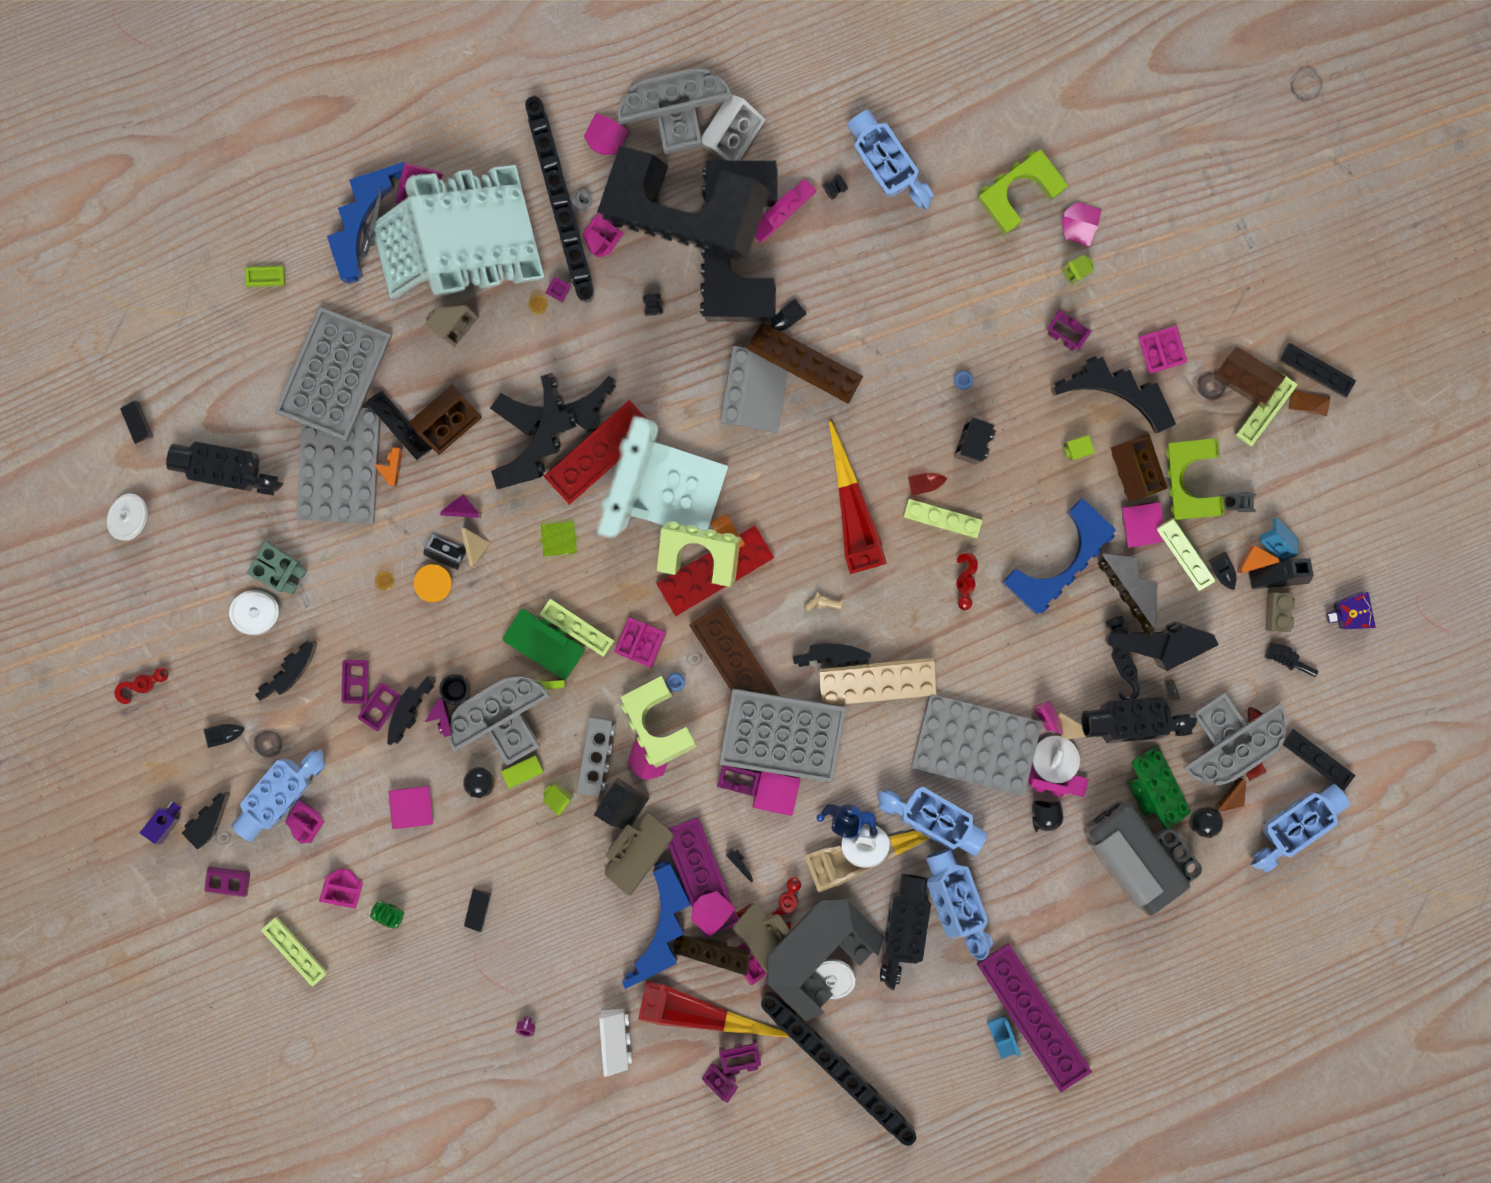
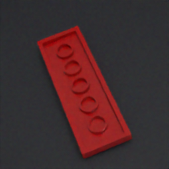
M630 399L544 475V478L569 505L621 460L623 451H620L624 439H628L634 417L647 419Z
M756 526L739 534L745 545L739 548L735 581L774 559ZM711 552L683 567L675 575H670L656 583L675 616L727 587L712 583L714 559Z

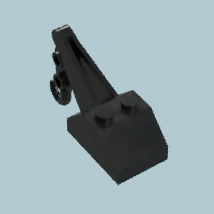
M1176 621L1165 626L1166 629L1161 632H1154L1152 636L1145 632L1108 633L1105 637V642L1113 648L1111 653L1112 660L1120 676L1133 689L1130 696H1124L1119 692V697L1122 700L1136 699L1140 692L1137 668L1129 651L1152 657L1158 667L1169 671L1218 646L1215 635L1180 622L1177 623Z

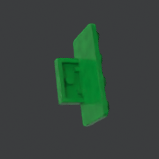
M521 609L504 634L503 641L561 679L566 680L584 654L585 648L567 637L568 633L558 627L556 630L550 626L552 623L543 617L539 619L527 610Z
M1153 746L1132 760L1131 764L1138 777L1131 778L1127 781V784L1143 815L1156 813L1163 828L1168 829L1190 814V808L1158 746Z

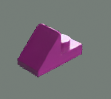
M440 698L425 722L440 719L438 723L440 734L443 733L444 737L452 736L453 734L450 729L451 719L447 703L443 698Z
M713 1063L702 1077V1080L726 1103L729 1102L738 1089V1086L735 1084L736 1079L729 1076L728 1073L724 1074V1071Z

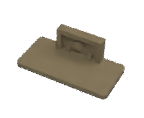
M649 813L645 815L637 827L627 824L620 831L619 837L609 846L608 852L605 854V856L612 860L605 870V875L626 895H632L671 842L674 834Z
M752 904L733 925V930L768 975L767 956L791 931L779 914L766 917L757 904Z

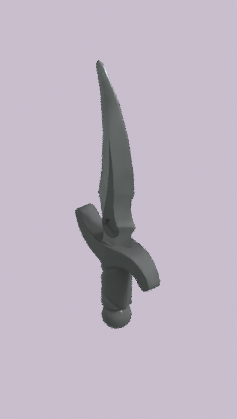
M381 188L379 189L369 226L364 225L363 228L364 241L360 251L362 258L367 256L370 246H374L375 243L373 232L380 208Z

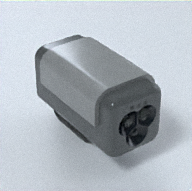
M1123 800L1115 802L1084 826V833L1088 837L1087 843L1130 901L1149 916L1156 914L1188 890L1190 883L1199 877L1202 872L1201 864L1176 831L1170 828H1162L1153 834L1135 808ZM1171 832L1172 839L1169 842H1165V835ZM1179 848H1183L1184 851L1181 857L1176 856V851ZM1194 863V865H1195L1194 871L1191 872V873H1188V871H1187L1188 866H1189L1190 864Z

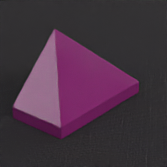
M464 494L440 511L441 516L481 518V513Z

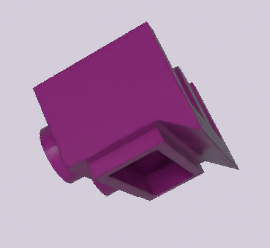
M1061 309L1058 310L1046 328L1049 331L1047 335L1056 341L1060 338L1065 342L1063 345L1071 351L1074 349L1080 350L1092 330L1079 324L1077 320L1063 313L1064 311ZM1057 320L1081 335L1077 343L1053 328Z
M722 765L717 787L755 796L760 774L756 773L757 770H743L738 767ZM730 771L753 777L751 787L724 780L725 772Z
M756 1039L753 1040V1044L742 1046V1044H736L734 1048L723 1050V1047L719 1048L724 1074L728 1073L729 1076L739 1074V1070L755 1071L758 1069V1066H761ZM754 1053L755 1060L727 1066L726 1059Z

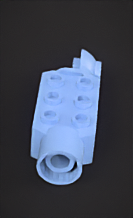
M869 109L850 120L847 127L857 140L854 145L855 150L887 197H895L910 187L912 191L909 192V195L918 208L922 206L927 211L931 205V199L935 196L926 183L921 184L918 180V169L887 123L878 124Z
M321 748L316 752L311 751L302 760V768L291 759L282 758L277 760L240 803L243 812L231 825L233 830L243 839L253 842L264 828L271 829L275 827L312 784L310 776L312 774L317 776L327 765Z
M1333 784L1320 794L1309 792L1264 823L1263 833L1273 847L1270 849L1265 847L1254 854V860L1250 865L1266 873L1279 864L1277 859L1282 855L1291 858L1337 826V815L1351 806L1342 790Z
M923 786L912 792L906 804L901 802L902 798L889 790H886V792L878 790L879 809L890 815H893L894 812L899 814L901 822L948 849L953 850L959 847L976 856L988 836L987 832L973 825V815Z
M943 849L928 855L926 860L932 875L928 879L927 885L946 937H965L966 946L972 956L978 960L986 959L993 942L991 936L983 932L988 919L969 867L957 865L951 849Z

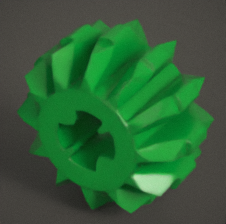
M377 901L371 909L370 917L373 921L383 926L395 929L402 923L405 913L397 906Z

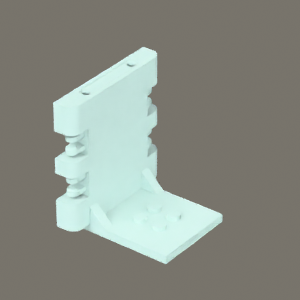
M516 165L493 167L490 169L487 175H482L481 177L482 188L478 177L473 176L471 170L458 171L451 179H448V192L446 191L445 183L443 180H437L436 174L412 176L407 180L406 192L408 198L376 221L373 232L390 299L397 298L418 284L428 280L435 295L461 292L469 285L468 273L472 284L478 285L480 288L496 287L503 280V271L506 279L512 280L516 284L544 278Z
M634 417L628 439H624L620 451H623V455L610 495L605 497L602 504V509L605 510L597 533L613 537L628 527L631 516L663 526L667 522L674 521L678 522L679 525H693L698 527V529L707 530L729 466L657 443L658 425L654 421Z

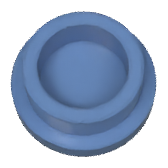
M960 371L954 377V384L958 389L966 390L972 386L973 376L968 371Z
M677 672L671 673L666 680L667 687L674 692L682 690L685 686L684 676Z

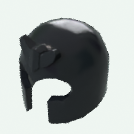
M450 674L441 681L439 692L445 702L457 705L468 699L471 687L469 680L463 675Z
M476 767L470 769L465 774L463 787L468 795L481 799L493 791L495 778L485 768Z
M1033 801L1032 813L1036 817H1032L1035 832H1038V829L1054 831L1062 825L1064 817L1061 802Z
M1212 807L1198 808L1191 814L1189 826L1192 831L1195 832L1196 830L1199 836L1212 838L1222 831L1223 818L1217 809Z

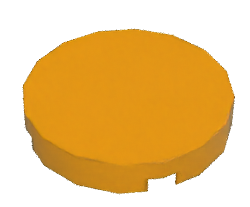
M430 564L423 566L417 571L413 586L421 599L427 602H438L449 595L452 589V578L446 568Z

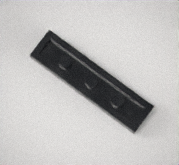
M1291 343L1287 344L1278 360L1344 398L1348 397L1357 381Z
M383 391L368 399L366 403L416 460L432 450Z
M1294 729L1291 730L1282 744L1342 790H1345L1356 776Z

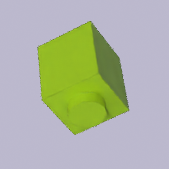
M1090 435L1064 443L1063 451L1065 457L1069 458L1070 461L1095 453Z

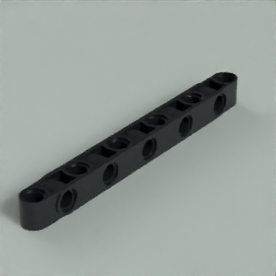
M531 96L525 103L528 122L571 280L579 300L589 303L595 296L592 277L550 123L541 99ZM534 103L540 105L536 111L530 110V106ZM547 140L550 142V145L547 148H541L540 144L542 141ZM554 177L560 179V183L556 186L550 184L551 179ZM564 214L570 216V220L567 223L560 221L561 216ZM575 251L580 253L578 260L570 259L571 254ZM585 288L591 290L587 298H583L580 295L581 291Z
M773 992L763 994L761 998L762 1009L791 1039L903 1145L910 1146L915 1143L917 1138L915 1129L891 1103L788 1004L783 1002ZM768 998L775 1001L772 1006H767L764 1002ZM795 1025L802 1026V1030L798 1033L794 1032L792 1028ZM826 1051L830 1056L827 1059H822L820 1054ZM850 1078L857 1079L855 1085H849L847 1081ZM877 1105L885 1106L881 1112H877L875 1107ZM906 1131L912 1132L909 1138H904L902 1135Z

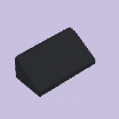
M132 401L120 408L135 444L153 437L138 401Z
M432 533L423 554L458 570L466 554V548Z
M473 889L464 923L465 927L482 932L492 893Z

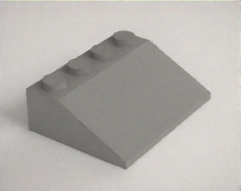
M733 346L721 424L778 433L788 371L747 350V348Z

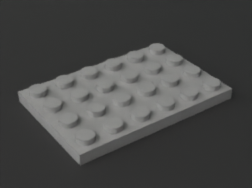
M319 307L275 413L348 442L392 336Z
M371 408L361 409L348 442L302 424L296 519L374 524L377 468L374 464H378L380 418Z
M732 688L719 764L833 782L846 707Z
M930 694L912 768L1024 796L1043 722Z

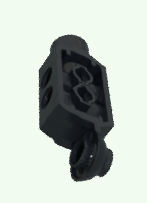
M194 441L190 447L171 444L167 453V469L185 473L188 480L244 491H251L253 488H256L257 493L272 496L284 484L278 482V477L260 473L258 478L260 460L258 455L253 452Z
M1164 697L1108 701L1100 706L1099 710L1083 711L1081 717V725L1085 737H1102L1107 744L1161 739L1168 736L1170 732H1175V736L1193 734L1192 729L1198 721L1197 717H1190V714L1171 717L1168 702Z
M901 874L899 892L890 896L883 944V953L887 957L886 965H881L880 981L884 982L893 991L896 984L899 985L901 980L902 968L898 966L899 962L916 964L923 961L931 908L930 901L925 898L928 880L926 877Z

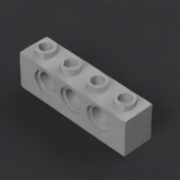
M589 717L577 794L600 797L601 793L605 792L606 782L603 781L604 774H608L609 763L606 760L607 755H611L613 744H609L610 737L614 736L616 725H613V720ZM597 733L604 734L605 742L598 743L595 740V735ZM599 752L602 755V760L595 762L592 759V753ZM596 771L599 779L596 781L591 780L588 776L589 772Z

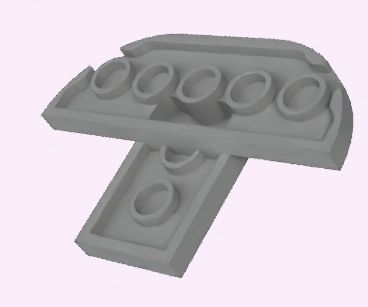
M687 69L652 77L638 82L629 89V93L620 102L618 122L621 125L657 116L665 154L703 146L695 107L730 100L732 95L728 85L721 77L705 69Z
M512 676L495 683L466 700L455 710L451 717L450 729L453 735L449 736V742L453 752L486 733L489 734L506 765L539 748L541 745L523 717L522 712L550 697L551 694L542 684L534 679L524 676Z
M1223 692L1192 713L1194 717L1198 718L1197 722L1214 747L1183 768L1190 776L1202 783L1222 785L1238 779L1275 754L1283 744L1287 728V716L1281 703H1278L1246 724L1226 693Z

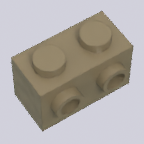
M1268 592L1266 631L1291 632V628L1294 627L1292 609L1295 607V598H1293V594Z

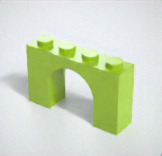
M1041 149L1037 152L1031 151L1025 156L1026 160L1023 163H1015L1010 168V173L1006 176L1004 173L994 180L996 182L991 187L987 185L979 191L980 195L977 200L1004 236L1022 222L1007 199V189L1011 182L1020 178L1030 179L1038 184L1050 201L1068 187V184Z
M1212 438L1168 443L1169 447L1166 448L1167 458L1170 459L1168 476L1172 482L1169 492L1170 496L1173 497L1171 513L1175 520L1225 516L1224 496L1198 498L1191 495L1184 484L1185 471L1193 462L1220 458L1219 439Z

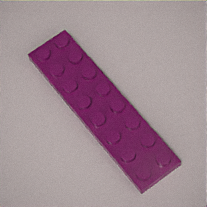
M1009 943L987 956L986 959L976 963L1060 1093L1092 1073V1070Z

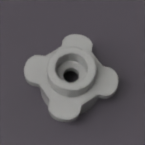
M579 190L575 198L571 199V204L579 208L581 213H585L587 207L592 205L593 201L588 193Z

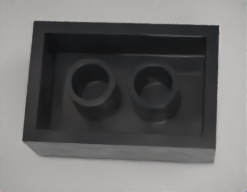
M974 417L965 421L954 458L975 465L984 461V459L986 460L990 448H987L988 443L993 441L996 430L993 429L995 424Z

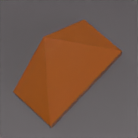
M1294 390L1291 394L1288 409L1326 417L1331 398Z
M1238 778L1215 808L1223 812L1244 807L1246 781Z

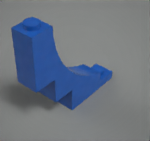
M404 162L349 179L356 202L338 208L345 230L327 236L340 278L344 283H356L359 281L358 278L363 277L360 267L359 247L364 225L375 208L379 189L381 188V199L395 189L392 178L395 180L400 179Z
M662 861L655 865L656 869L653 870L660 893V920L649 946L635 961L634 965L637 972L632 970L624 975L625 978H623L622 984L625 989L677 964V958L669 941L683 935L684 929L675 913L690 906L691 903L671 861L668 863Z

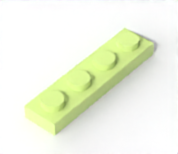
M1286 376L1265 409L1257 405L1235 436L1249 447H1252L1297 387V384Z
M908 499L903 518L976 539L982 524L981 519Z
M1174 518L1157 527V531L1199 591L1216 581Z
M549 599L539 614L603 657L614 642L613 639L552 599Z
M277 916L261 930L312 987L328 973Z

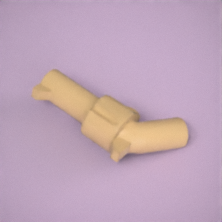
M817 592L816 597L812 598L804 607L808 612L816 605L818 609L826 608L827 606L841 610L843 600L839 602L830 600L828 597Z

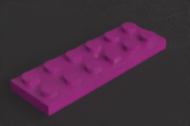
M699 817L668 828L674 834L668 846L692 908L700 896L714 891H718L732 904ZM735 910L714 934L733 927L738 921ZM701 929L702 934H703V937H704V938L709 937V935H707V934Z

